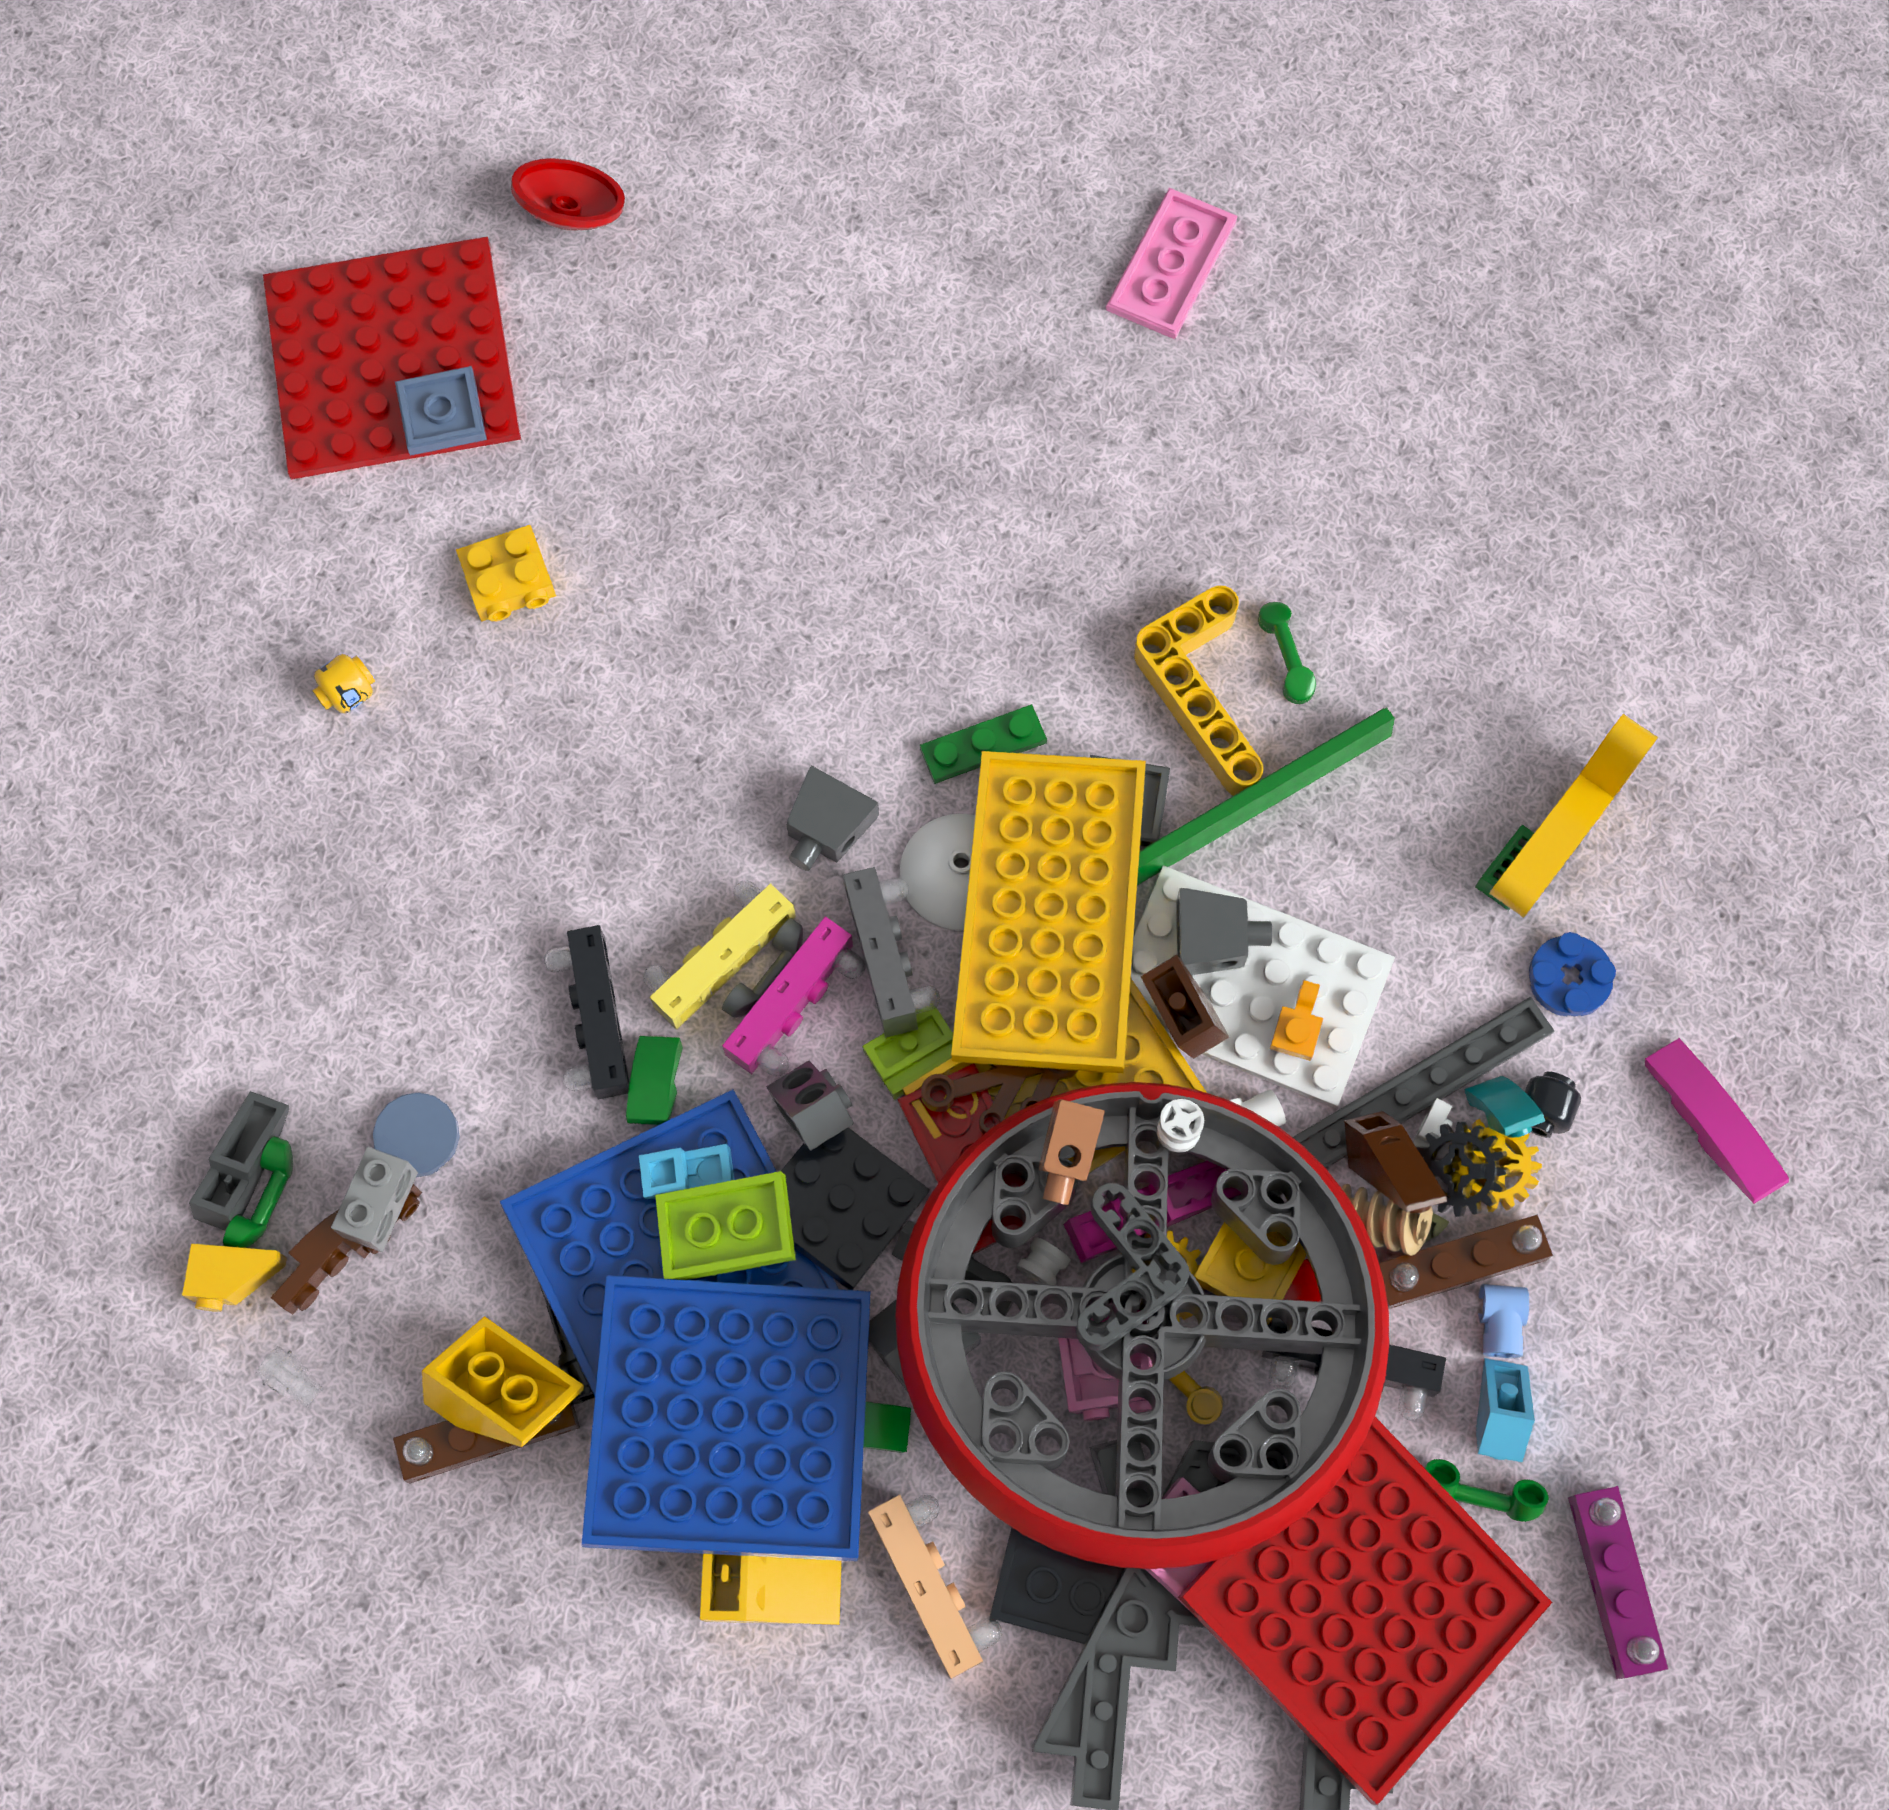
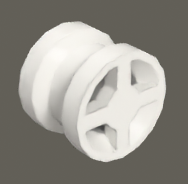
M1177 1099L1169 1102L1161 1111L1156 1131L1158 1140L1170 1151L1180 1153L1192 1149L1199 1141L1203 1130V1112L1197 1104L1190 1100ZM1177 1128L1178 1130H1182L1183 1134H1181V1132H1177L1176 1130L1172 1131V1129Z
M1035 1237L1030 1244V1254L1027 1258L1021 1259L1016 1268L1039 1285H1056V1275L1060 1270L1066 1269L1071 1260L1054 1245Z

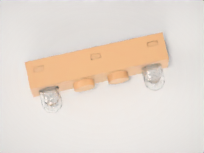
M898 1495L868 1511L950 1679L983 1662L979 1653L995 1645L1000 1640L1002 1628L998 1621L991 1618H984L966 1628L958 1612L966 1606L954 1582L945 1586L938 1572V1569L944 1567L945 1564L934 1542L932 1541L925 1545L917 1528L933 1521L938 1516L940 1506L937 1499L931 1495H922L904 1504L901 1496Z

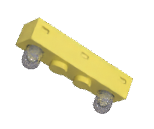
M748 880L737 883L733 890V896L743 909L733 919L727 917L721 921L713 931L714 937L703 947L700 945L694 947L684 957L682 962L684 965L676 973L671 975L660 965H651L644 971L643 981L653 992L650 996L653 1007L676 1030L776 936L779 929L788 919L796 917L794 905L771 883L763 891Z

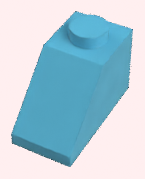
M1484 1358L1476 1424L1478 1454L1490 1456L1498 1460L1507 1459L1523 1462L1535 1421L1528 1366Z

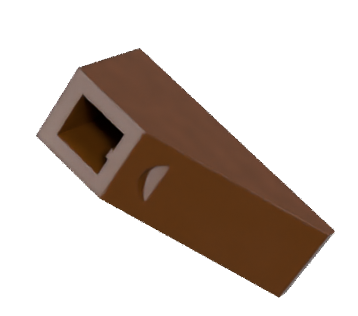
M1384 1111L1344 1120L1348 1165L1357 1175L1406 1212L1422 1213L1428 1211L1433 1205L1447 1202L1446 1194L1401 1123Z

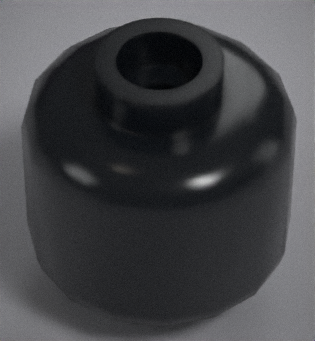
M1549 1071L1544 1072L1543 1076H1536L1529 1080L1525 1092L1539 1107L1545 1118V1122L1532 1126L1531 1132L1533 1134L1550 1138L1552 1133L1562 1134L1571 1129L1581 1104V1095L1575 1089L1576 1084L1573 1080L1562 1074Z

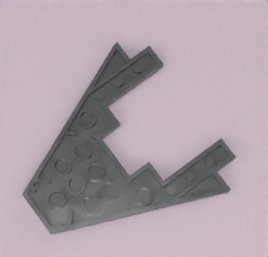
M1198 1440L1190 1442L1163 1496L1176 1480L1181 1477L1186 1479L1200 1493L1227 1483L1218 1480L1209 1470L1208 1456L1214 1442ZM1223 1448L1220 1450V1458L1228 1466L1236 1467L1242 1464V1458L1235 1449ZM1275 1450L1266 1453V1459L1270 1466L1279 1470L1287 1468L1282 1453ZM1124 1568L1032 1744V1752L1074 1756L1071 1806L1119 1810L1130 1668L1139 1667L1176 1671L1179 1625L1206 1628L1190 1610L1145 1569ZM1304 1733L1299 1810H1349L1351 1789H1356V1787Z

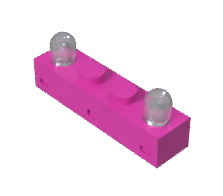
M825 916L722 1045L725 1056L751 1075L758 1066L771 1076L778 1077L784 1075L789 1068L788 1057L774 1047L783 1034L790 1037L797 1030L803 1020V1016L800 1013L809 1002L816 1004L823 997L829 987V984L825 981L835 969L849 979H857L865 972V961L851 950L853 947L852 935Z

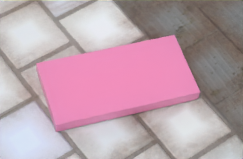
M1169 188L1108 301L1106 311L1175 339L1237 221V215Z

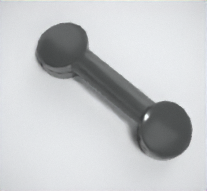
M790 918L782 925L772 943L782 953L753 990L743 983L736 985L725 999L722 1006L723 1011L734 1018L748 1014L802 946L803 927L801 924Z

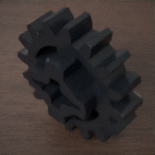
M1457 1122L1455 1132H1453L1449 1124L1440 1125L1441 1137L1433 1132L1427 1133L1425 1138L1430 1146L1417 1147L1434 1177H1440L1448 1186V1193L1444 1191L1447 1202L1438 1204V1212H1446L1450 1206H1453L1455 1217L1464 1216L1466 1206H1468L1471 1213L1475 1215L1482 1212L1481 1201L1489 1207L1497 1203L1492 1195L1493 1191L1504 1192L1507 1187L1498 1179L1499 1176L1510 1174V1169L1499 1165V1160L1506 1157L1507 1152L1494 1151L1493 1146L1498 1138L1491 1136L1483 1139V1126H1475L1471 1132H1468L1466 1122ZM1452 1141V1144L1449 1145V1153L1442 1159H1435L1438 1151L1445 1144ZM1473 1144L1482 1151L1487 1162L1481 1161L1473 1152ZM1461 1161L1463 1166L1469 1167V1174L1460 1176V1173L1453 1172V1164ZM1479 1179H1487L1484 1187L1476 1195L1470 1197L1472 1185Z

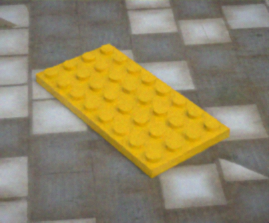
M982 751L951 1050L952 1062L1124 1074L1146 761Z

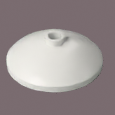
M950 814L928 822L912 836L901 858L900 880L907 901L926 921L948 930L964 931L975 815ZM958 858H964L969 864L965 868H958L954 865V861Z

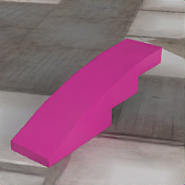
M1680 1038L1645 1058L1646 1068L1672 1096L1671 1104L1698 1134V1142L1701 1147L1753 1204L1789 1183L1788 1175L1735 1101Z
M1205 1161L1168 1175L1167 1227L1211 1209V1197L1220 1175L1227 1170L1209 1161ZM1151 1184L1137 1190L1140 1194L1146 1196L1156 1193L1155 1188ZM1235 1188L1223 1189L1224 1195L1230 1200L1241 1195V1192ZM1117 1198L1114 1201H1109L1103 1206L1102 1210L1107 1212L1112 1209L1121 1219L1120 1225L1116 1229L1120 1231L1123 1227V1217L1119 1213L1121 1201ZM1091 1211L1070 1218L1063 1224L1081 1263L1118 1249L1097 1224ZM1141 1229L1134 1230L1137 1235L1143 1238L1147 1234L1146 1231Z

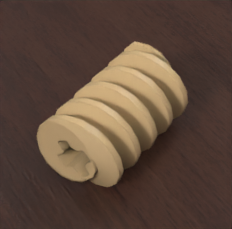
M1344 1184L1341 1187L1361 1218L1374 1247H1382L1385 1244L1387 1249L1394 1252L1402 1248V1251L1410 1256L1415 1255L1421 1249L1431 1227L1432 1206L1428 1211L1420 1214L1410 1213L1400 1209L1390 1199L1387 1206L1384 1205V1195L1380 1191H1376L1369 1202L1367 1201L1368 1194L1366 1188L1360 1187L1353 1198L1351 1197L1352 1190L1350 1184Z

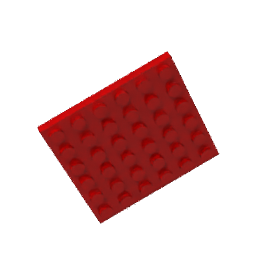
M488 236L263 274L287 469L291 480L521 440ZM472 366L487 440L410 456L407 449L395 381Z
M1374 1417L1366 1439L1349 1468L1330 1492L1306 1515L1279 1534L1250 1549L1211 1561L1178 1596L1179 1600L1372 1805H1378L1553 1603L1376 1417Z

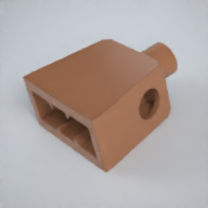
M1062 1099L1054 1101L1038 1169L1049 1173L1042 1199L1069 1205L1075 1180L1087 1181L1105 1110ZM1064 1146H1069L1075 1153L1073 1163L1070 1166H1064L1059 1161L1061 1148Z

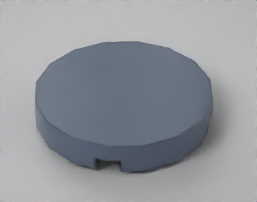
M420 1092L402 1095L388 1103L377 1117L373 1130L374 1149L408 1161L418 1172L416 1178L432 1175L440 1170L439 1168L444 1166L447 1161L449 1162L456 1152L460 1138L458 1121L449 1106L436 1096Z

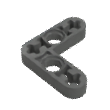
M1106 1183L1095 1191L1091 1203V1214L1097 1224L1134 1268L1135 1272L1085 1308L1080 1314L1076 1325V1336L1085 1348L1093 1351H1102L1110 1347L1177 1297L1185 1289L1190 1275L1185 1259L1133 1195L1123 1185L1117 1183ZM1105 1197L1110 1201H1114L1117 1198L1121 1201L1119 1213L1126 1221L1130 1215L1135 1217L1129 1220L1120 1231L1116 1229L1121 1221L1116 1212L1112 1209L1107 1212L1102 1210ZM1135 1229L1144 1230L1150 1234L1152 1246L1145 1251L1135 1250L1127 1242V1235ZM1159 1249L1164 1252L1160 1254L1158 1260L1164 1269L1168 1271L1175 1268L1178 1271L1175 1278L1176 1284H1173L1170 1280H1166L1163 1283L1158 1280L1161 1269L1154 1259L1149 1266H1146L1144 1263L1152 1259ZM1128 1290L1137 1291L1143 1295L1146 1306L1139 1312H1128L1122 1307L1120 1296ZM1110 1304L1116 1318L1106 1325L1105 1337L1102 1338L1098 1333L1090 1336L1087 1333L1090 1325L1089 1319L1092 1318L1096 1323L1103 1321L1109 1316L1110 1309L1106 1305ZM1118 1319L1122 1321L1124 1324L1119 1325Z

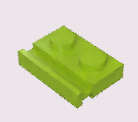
M935 1004L916 1014L918 1030L886 1038L883 1033L862 1046L863 1052L894 1100L904 1095L902 1088L951 1058L953 1032Z

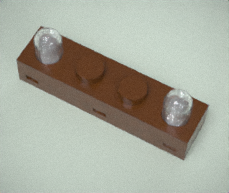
M1537 1214L1420 1250L1412 1256L1403 1255L1379 1263L1384 1279L1388 1309H1392L1547 1261L1553 1254Z
M570 1402L524 1446L580 1429L574 1404ZM448 1420L393 1438L403 1480L409 1484L521 1448L456 1427Z

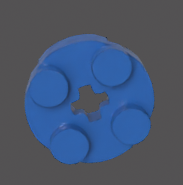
M1573 932L1564 933L1562 936L1546 941L1534 954L1529 966L1530 986L1536 1000L1548 1011L1566 1017L1584 1016L1599 1009L1611 994L1613 980L1616 976L1615 966L1610 962L1605 951L1590 939L1581 937ZM1566 967L1570 970L1575 967L1580 972L1578 978L1582 981L1581 984L1578 985L1574 981L1569 985L1565 984L1562 980L1565 974L1561 968Z

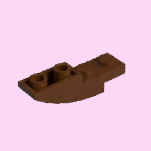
M414 1184L397 1221L399 1219L402 1221L407 1220L413 1215L420 1204L417 1198L422 1192ZM339 1209L321 1221L288 1252L300 1265L272 1295L271 1299L292 1315L298 1309L301 1311L306 1310L319 1295V1290L316 1288L328 1275L334 1277L345 1267L349 1260L346 1254L351 1248L364 1259L370 1252L372 1254L379 1252L345 1239L331 1228Z

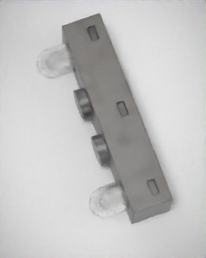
M875 867L843 874L847 899L885 1038L918 1030L916 1014L935 1009L940 1003L941 996L935 987L929 985L909 990L906 977L913 976L907 951L902 953L898 951L896 941L902 940L900 925L897 916L889 917L886 905L905 900L909 895V885L904 879L899 877L879 881Z

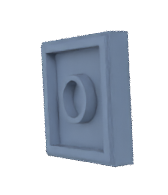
M472 366L395 381L405 439L410 456L487 440Z

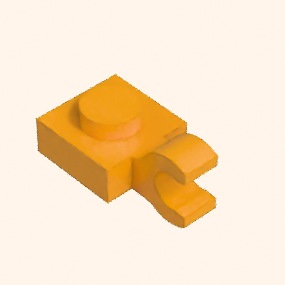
M1303 980L1295 1008L1291 1009L1282 1006L1270 1045L1271 1050L1311 1061L1323 1022V1018L1311 1015L1318 995L1319 984Z

